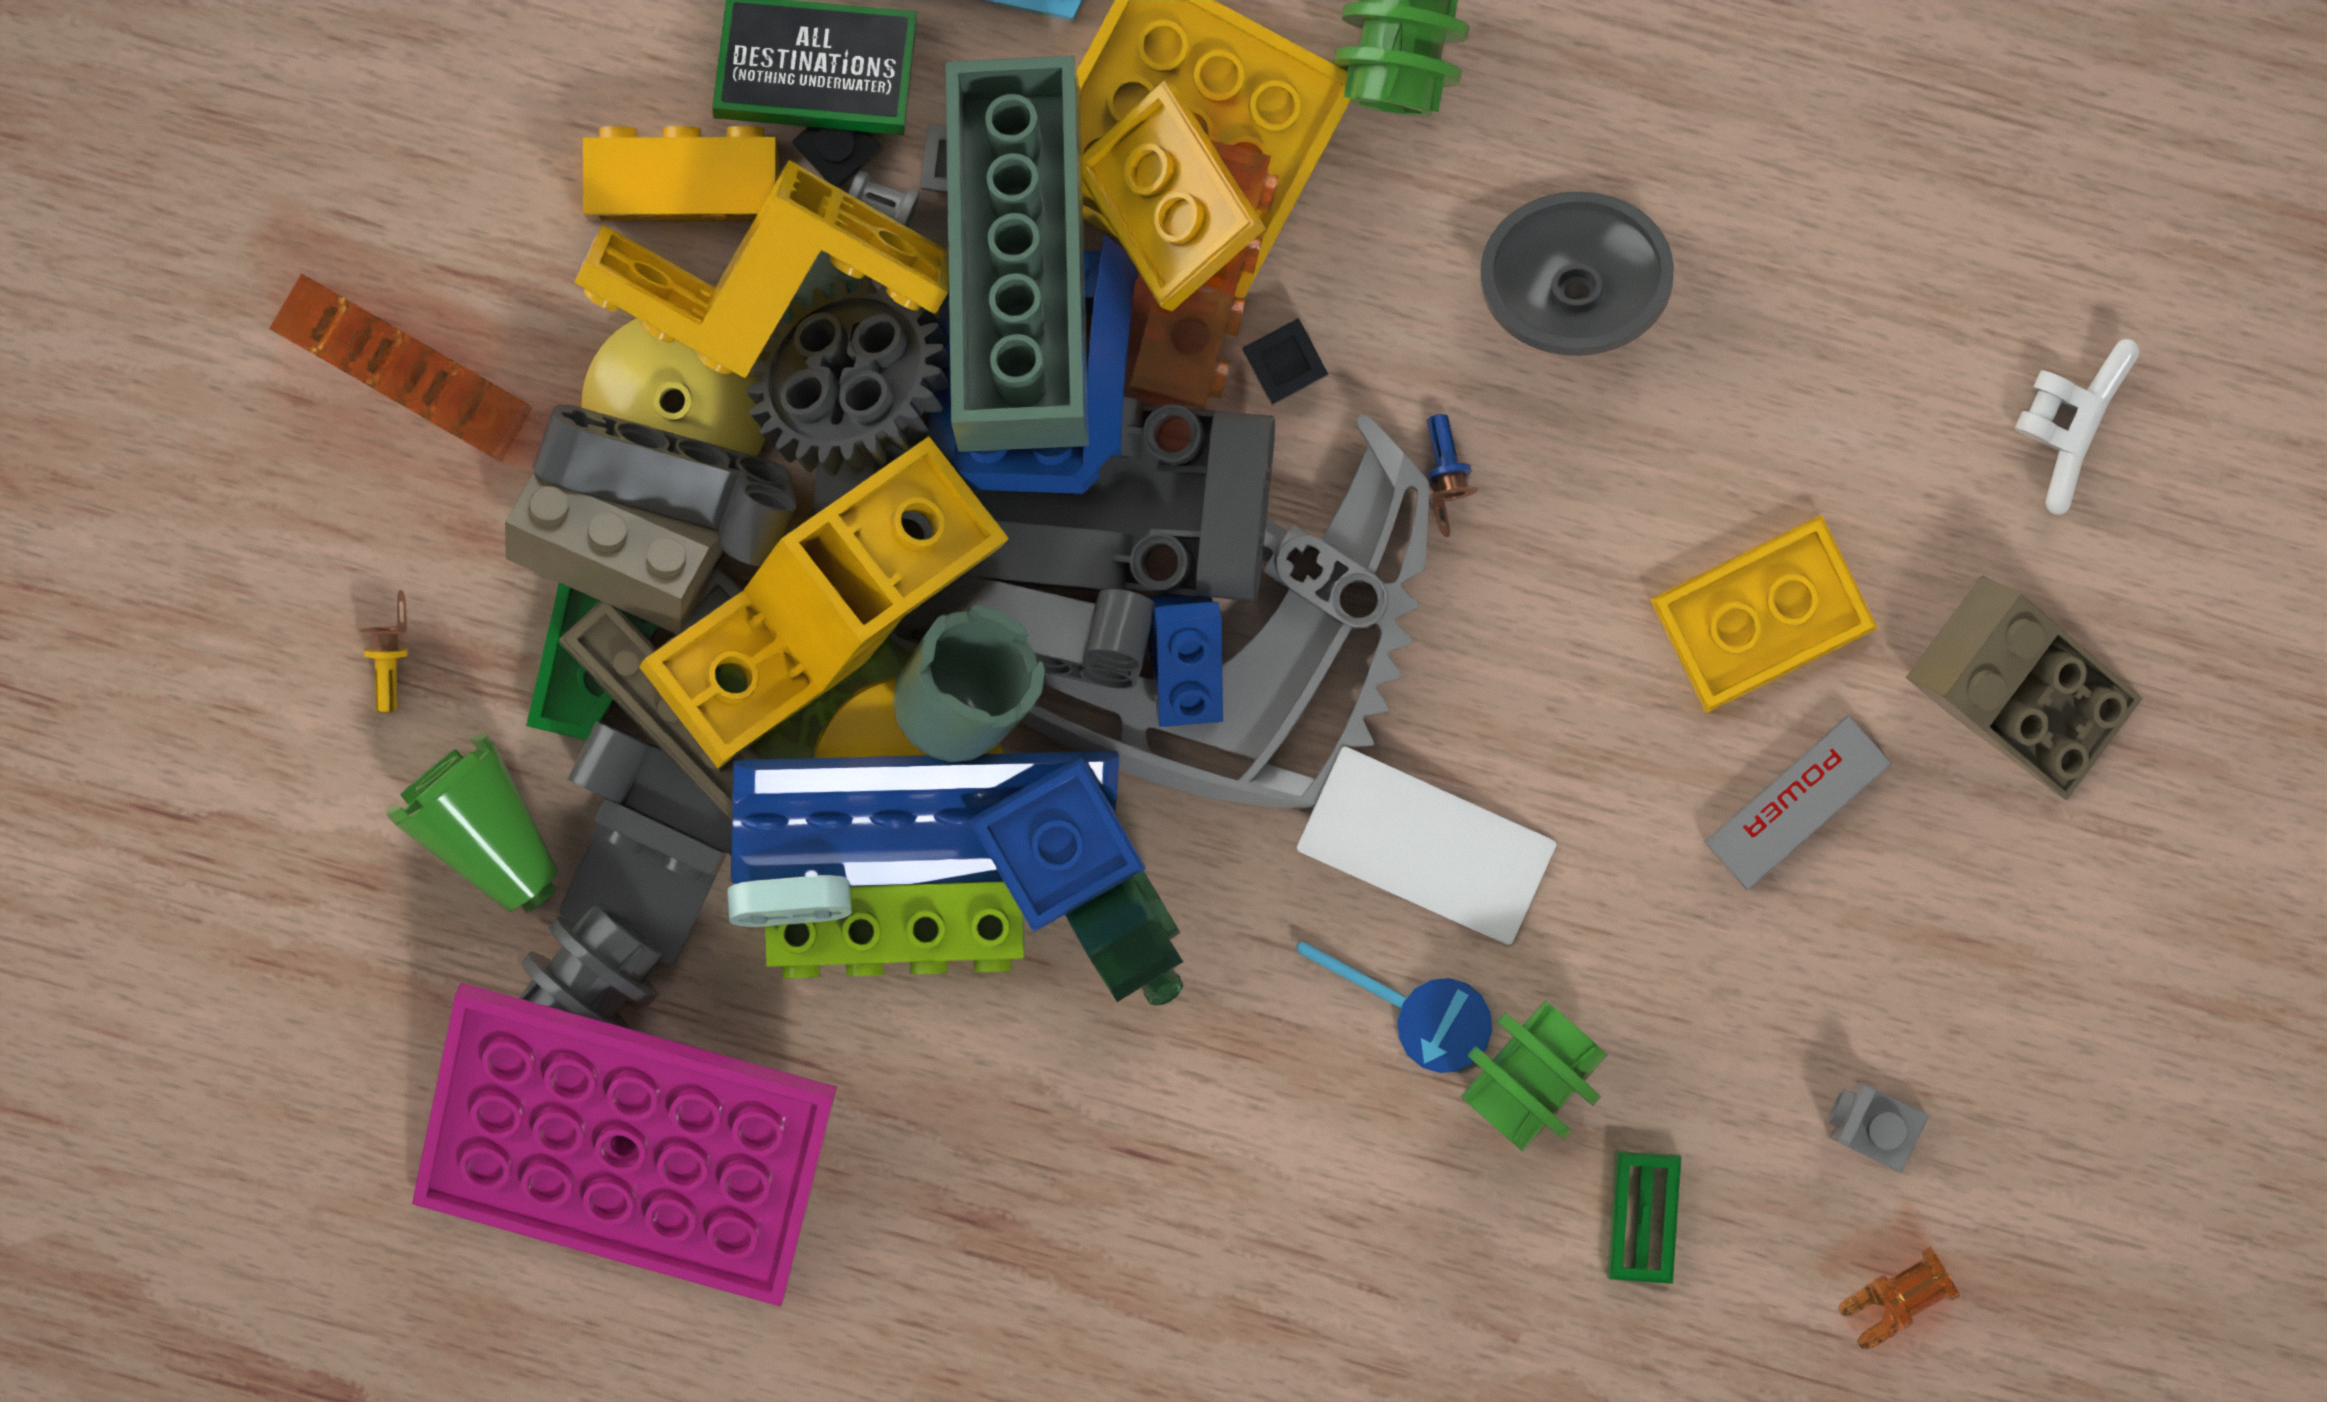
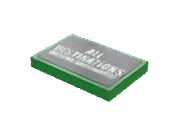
M726 0L712 106L713 118L904 135L917 26V11L793 0Z

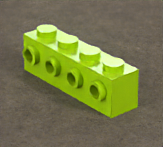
M1004 881L850 886L852 912L851 915L845 918L824 922L765 926L766 967L782 966L783 979L820 977V965L846 964V976L884 975V963L901 962L910 963V974L948 973V961L973 960L974 972L1012 971V959L1025 958L1024 915Z

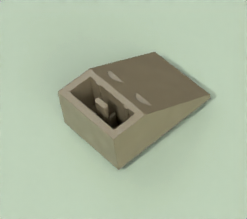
M1982 575L1905 677L1947 713L2065 800L2070 797L2142 700L2136 692L2021 593Z

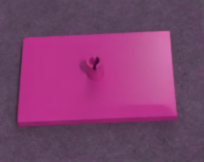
M461 982L454 997L412 1204L781 1307L786 1294L837 1086Z

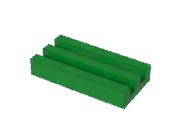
M1616 1150L1607 1275L1609 1280L1673 1284L1681 1155ZM1630 1166H1640L1634 1268L1623 1267ZM1654 1167L1666 1168L1659 1269H1647Z

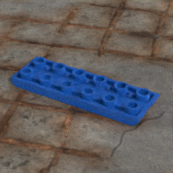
M1118 751L982 754L974 760L948 762L928 755L733 760L731 882L738 884L748 881L819 875L845 877L850 880V886L1003 881L971 826L969 818L1080 755L1083 756L1114 812H1116L1119 753Z

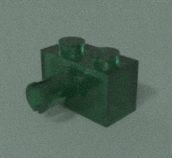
M1144 870L1065 915L1086 954L1116 1002L1141 988L1148 1003L1159 1006L1171 1002L1182 991L1183 981L1173 968L1183 963V960L1171 941L1181 932Z

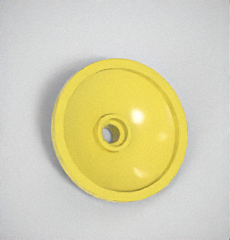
M638 318L630 321L611 335L595 355L584 381L582 408L758 457L761 453L766 439L760 432L761 427L750 414V410L756 404L746 393L747 387L758 382L751 372H749L746 379L733 371L729 375L716 372L702 363L697 356L698 352L677 340L673 343H668L650 335L642 328L641 320ZM760 356L757 358L756 362L762 361ZM670 390H679L685 397V404L677 413H668L662 407V398Z

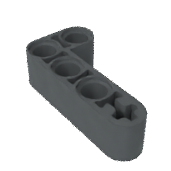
M557 405L553 408L532 467L538 476L551 484L716 529L719 531L721 546L726 553L743 563L761 567L780 539L786 536L797 507L791 476L784 468L772 461L572 405Z
M963 574L905 615L892 632L899 638L919 644L934 621L941 615L947 616L954 612H966L972 606L981 605L1006 613L1026 628L1029 635L1025 640L1034 651L1037 664L1040 661L1043 662L1045 673L1109 688L1128 689L1136 685L1142 669L1155 603L1148 597L1135 592L1121 589H1106L1098 593L1096 603L1094 604Z
M595 721L568 780L616 803L634 808L731 855L732 823L659 747L608 723Z

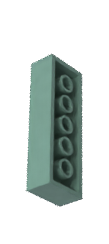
M1075 55L945 62L951 424L958 452L1089 446L1080 86Z

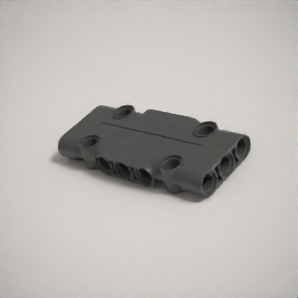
M1124 397L1121 456H1111L1099 468L1100 477L1083 494L972 490L1009 539L1000 549L964 574L993 581L1094 591L1130 589L1162 594L1171 593L1255 602L1259 593L1275 443V417L1272 415L1186 408L1176 404H1144V400ZM1174 419L1187 420L1192 434L1189 444L1179 452L1169 453L1164 451L1160 443L1162 428L1166 423ZM910 429L905 434L909 450L926 439L928 432L924 434ZM891 444L886 448L887 461L883 466L872 455L866 456L860 474H855L844 460L836 476H830L821 463H819L816 472L812 517L905 452ZM917 512L902 514V526L917 522L924 531V539L932 537V527L925 516ZM1159 547H1172L1178 556L1177 570L1171 578L1165 581H1155L1147 571L1148 558Z

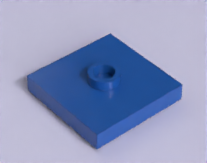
M1082 755L969 818L971 826L1033 933L1146 869L1144 862Z

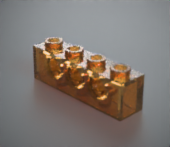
M1210 140L1254 211L1257 213V210L1270 213L1279 175L1267 172L1271 156ZM1257 236L1222 267L1225 273V281L1217 290L1212 292L1196 290L1172 312L1160 307L1156 299L1153 298L1130 391L1197 409H1205L1208 396L1221 399L1230 361L1218 358L1224 334L1236 337L1238 335L1247 299L1235 296L1241 272L1254 274L1263 237ZM1185 321H1195L1204 326L1209 335V342L1205 349L1193 355L1178 351L1171 339V334L1178 324Z
M302 273L269 328L500 462L504 459L533 408L523 400Z

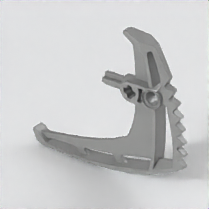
M1362 414L1357 418V426L1368 444V448L1349 491L1322 540L1312 536L1295 524L1287 531L1267 518L1263 561L1267 565L1263 572L1284 585L1288 592L1276 612L1261 631L1232 659L1222 665L1223 722L1159 727L1156 702H1158L1155 679L1139 676L1133 688L1115 689L1047 673L1044 675L1043 684L1119 714L1122 720L1120 742L1068 721L1035 704L1020 722L1078 752L1118 751L1119 770L1159 785L1221 801L1269 808H1314L1341 748L1344 746L1366 747L1374 745L1373 738L1363 718L1389 711V707L1378 691L1377 685L1401 678L1399 669L1388 653L1413 642V639L1397 625L1395 619L1420 606L1401 585L1422 573L1425 568L1429 481L1391 438L1369 416ZM1414 489L1417 492L1415 517L1402 569L1395 582L1383 583L1375 574L1393 530L1403 495L1406 490ZM1310 548L1319 554L1316 565L1322 570V573L1316 580L1307 575L1304 582L1301 583L1291 577L1294 572V565L1288 558L1294 551H1298L1303 556L1306 549ZM1364 583L1375 591L1377 606L1370 615L1364 618H1354L1343 611L1340 604V596L1342 591L1350 584ZM1376 625L1380 629L1381 637L1358 701L1334 751L1316 779L1267 764L1314 696L1352 629L1364 630ZM893 632L888 635L889 639L913 654L918 646L916 643L899 638ZM1148 728H1156L1253 758L1256 761L1237 781L1151 754L1146 739V731Z

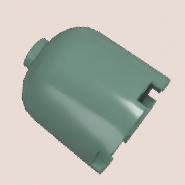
M981 605L972 606L966 612H954L947 616L943 614L934 621L899 673L895 683L892 702L898 726L911 744L933 758L948 762L970 761L996 747L1027 715L1042 693L1045 668L1043 662L1040 661L1037 664L1035 653L1025 640L1029 633L1023 625L1002 611Z

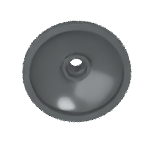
M1563 192L1541 197L1521 206L1497 226L1483 252L1481 260V287L1484 300L1495 320L1519 341L1533 348L1554 354L1569 356L1593 355L1614 350L1632 342L1645 333L1658 320L1671 296L1674 265L1672 253L1664 234L1652 219L1638 208L1623 200L1604 194ZM1573 296H1581L1585 299L1573 300L1569 298Z

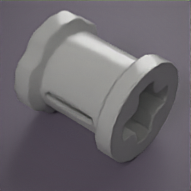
M861 169L856 175L848 193L908 228L920 196V192L913 189L903 193L870 180L869 172Z

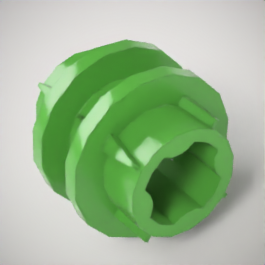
M1360 0V2L1346 3L1343 6L1341 19L1347 24L1361 28L1362 33L1359 46L1339 47L1335 52L1334 64L1348 70L1344 97L1350 98V102L1355 105L1392 114L1422 117L1430 116L1432 111L1439 112L1443 87L1457 86L1460 83L1462 70L1456 65L1441 60L1444 43H1458L1468 39L1470 26L1464 21L1455 18L1458 0Z
M1546 1000L1523 1025H1520L1515 1019L1504 1012L1496 1022L1513 1037L1493 1060L1478 1047H1473L1467 1056L1483 1071L1460 1097L1522 1152L1545 1126L1564 1140L1572 1130L1555 1115L1575 1092L1590 1105H1595L1601 1096L1585 1081L1608 1055Z

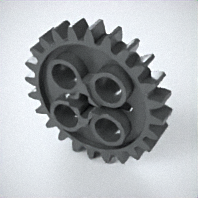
M868 277L862 278L856 292H852L843 279L838 280L834 296L829 298L818 287L813 289L814 305L807 309L800 303L793 301L790 305L795 318L790 323L782 320L778 322L775 328L779 334L776 341L768 340L762 350L767 360L755 362L750 370L758 382L747 387L746 393L756 404L750 410V414L761 427V434L773 448L780 452L787 462L791 463L797 459L804 469L810 473L821 463L830 476H836L844 460L855 474L862 472L864 459L869 455H872L881 466L885 465L887 461L886 448L891 444L907 452L909 445L905 434L910 429L924 434L929 430L921 419L923 412H941L943 409L933 392L951 387V382L942 371V369L950 365V355L944 348L949 339L939 326V321L932 312L923 307L918 311H914L898 304L886 293V286L882 285L877 290Z

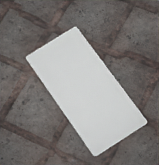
M1344 746L1336 758L1297 845V850L1506 945H1511L1557 844L1548 837Z

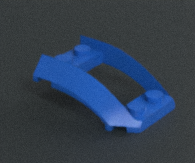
M1103 235L1101 251H1084L1086 315H1092L1087 371L1089 446L958 452L951 424V387L942 391H934L933 394L943 409L941 412H930L928 436L971 490L1083 494L1100 477L1099 468L1111 456H1121L1125 378L1134 309L1133 294L1135 280L1138 279L1139 272L1127 252L1107 235ZM948 292L940 306L938 324L949 339L944 348L950 355ZM949 365L947 368L942 369V371L951 382Z

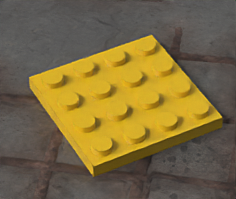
M1115 0L1077 69L1080 86L1081 152L1083 154L1163 81L1176 86L1266 228L1202 285L1241 306L1350 104V98L1344 97L1348 72L1215 0ZM1082 181L1083 222L1119 241Z

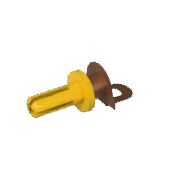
M399 590L397 594V627H369L359 630L363 633L372 634L373 647L363 649V656L374 659L375 707L377 711L382 713H391L398 709L397 658L408 656V649L398 646V634H407V632H404L407 631L406 597L402 590ZM400 601L403 602L404 622L400 621Z

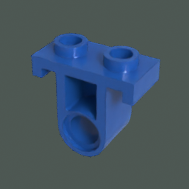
M1181 594L1146 596L1155 603L1148 647L1157 689L1158 702H1156L1159 727L1223 722L1222 623L1218 601L1213 602L1212 597Z

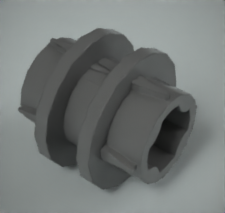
M596 903L577 924L561 916L557 917L549 929L563 946L552 960L533 951L527 954L521 964L532 980L519 999L630 1029L627 1022L617 1011L628 997L647 1007L652 1004L658 993L647 980V977L663 953L642 931L617 912L601 903Z

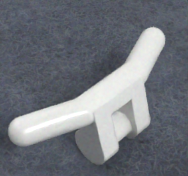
M2131 339L2120 340L2115 345L2087 390L2076 386L2059 375L2041 370L2033 386V389L2038 392L2029 412H2021L2014 429L2017 432L2059 451L2045 501L2046 508L2054 515H2062L2070 509L2082 462L2110 400L2139 357V346ZM2060 404L2077 410L2069 430L2053 423Z

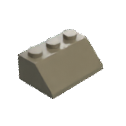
M535 472L532 474L505 521L507 560L678 635L681 634L725 554L721 546L719 531L716 529L566 489L547 482Z

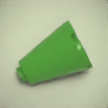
M483 732L469 739L477 748L475 751L470 752L463 758L454 749L400 794L408 805L404 809L390 805L386 810V815L397 827L507 911H513L521 906L526 913H529L555 892L556 888L551 881L557 875L558 869L495 743L486 732Z

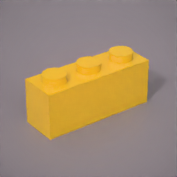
M607 126L599 128V137H583V215L589 221H754L780 176V144L776 137H765V128L759 126L727 127L726 137H701V128L693 126L663 127V137H637V128Z

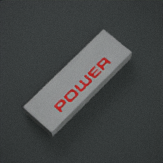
M1846 716L1705 840L1704 843L1746 890H1749L1892 763L1850 716Z

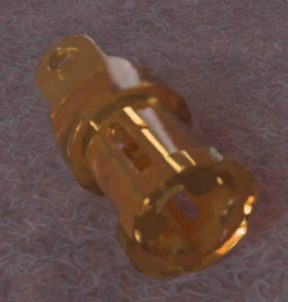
M1929 1247L1922 1251V1259L1890 1279L1882 1275L1845 1298L1839 1304L1838 1311L1842 1316H1850L1871 1304L1884 1306L1881 1322L1863 1332L1857 1341L1860 1348L1870 1349L1913 1325V1317L1944 1298L1953 1301L1960 1297V1294L1932 1248Z

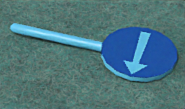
M1299 942L1296 945V950L1299 954L1399 1007L1400 1012L1397 1018L1399 1040L1406 1054L1422 1068L1438 1073L1457 1072L1475 1063L1467 1056L1474 1046L1478 1047L1482 1052L1487 1049L1492 1033L1491 1012L1483 996L1468 983L1452 978L1431 979L1414 988L1405 997L1306 942Z

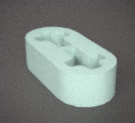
M819 875L748 881L734 884L727 890L729 922L737 926L763 927L824 922L845 918L851 915L852 912L850 880L841 876Z

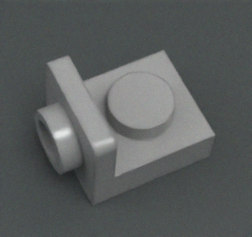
M1857 1081L1852 1092L1845 1088L1841 1090L1831 1108L1827 1123L1835 1127L1829 1138L1902 1173L1929 1115Z

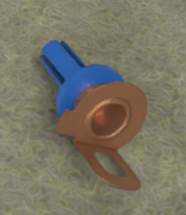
M1436 414L1427 419L1437 468L1429 471L1427 478L1429 482L1439 483L1440 491L1429 495L1434 496L1432 501L1439 530L1443 536L1449 537L1450 525L1445 502L1470 496L1479 489L1472 486L1465 487L1463 477L1472 472L1471 465L1458 463L1449 416L1446 414ZM1438 506L1443 508L1446 526L1441 524Z

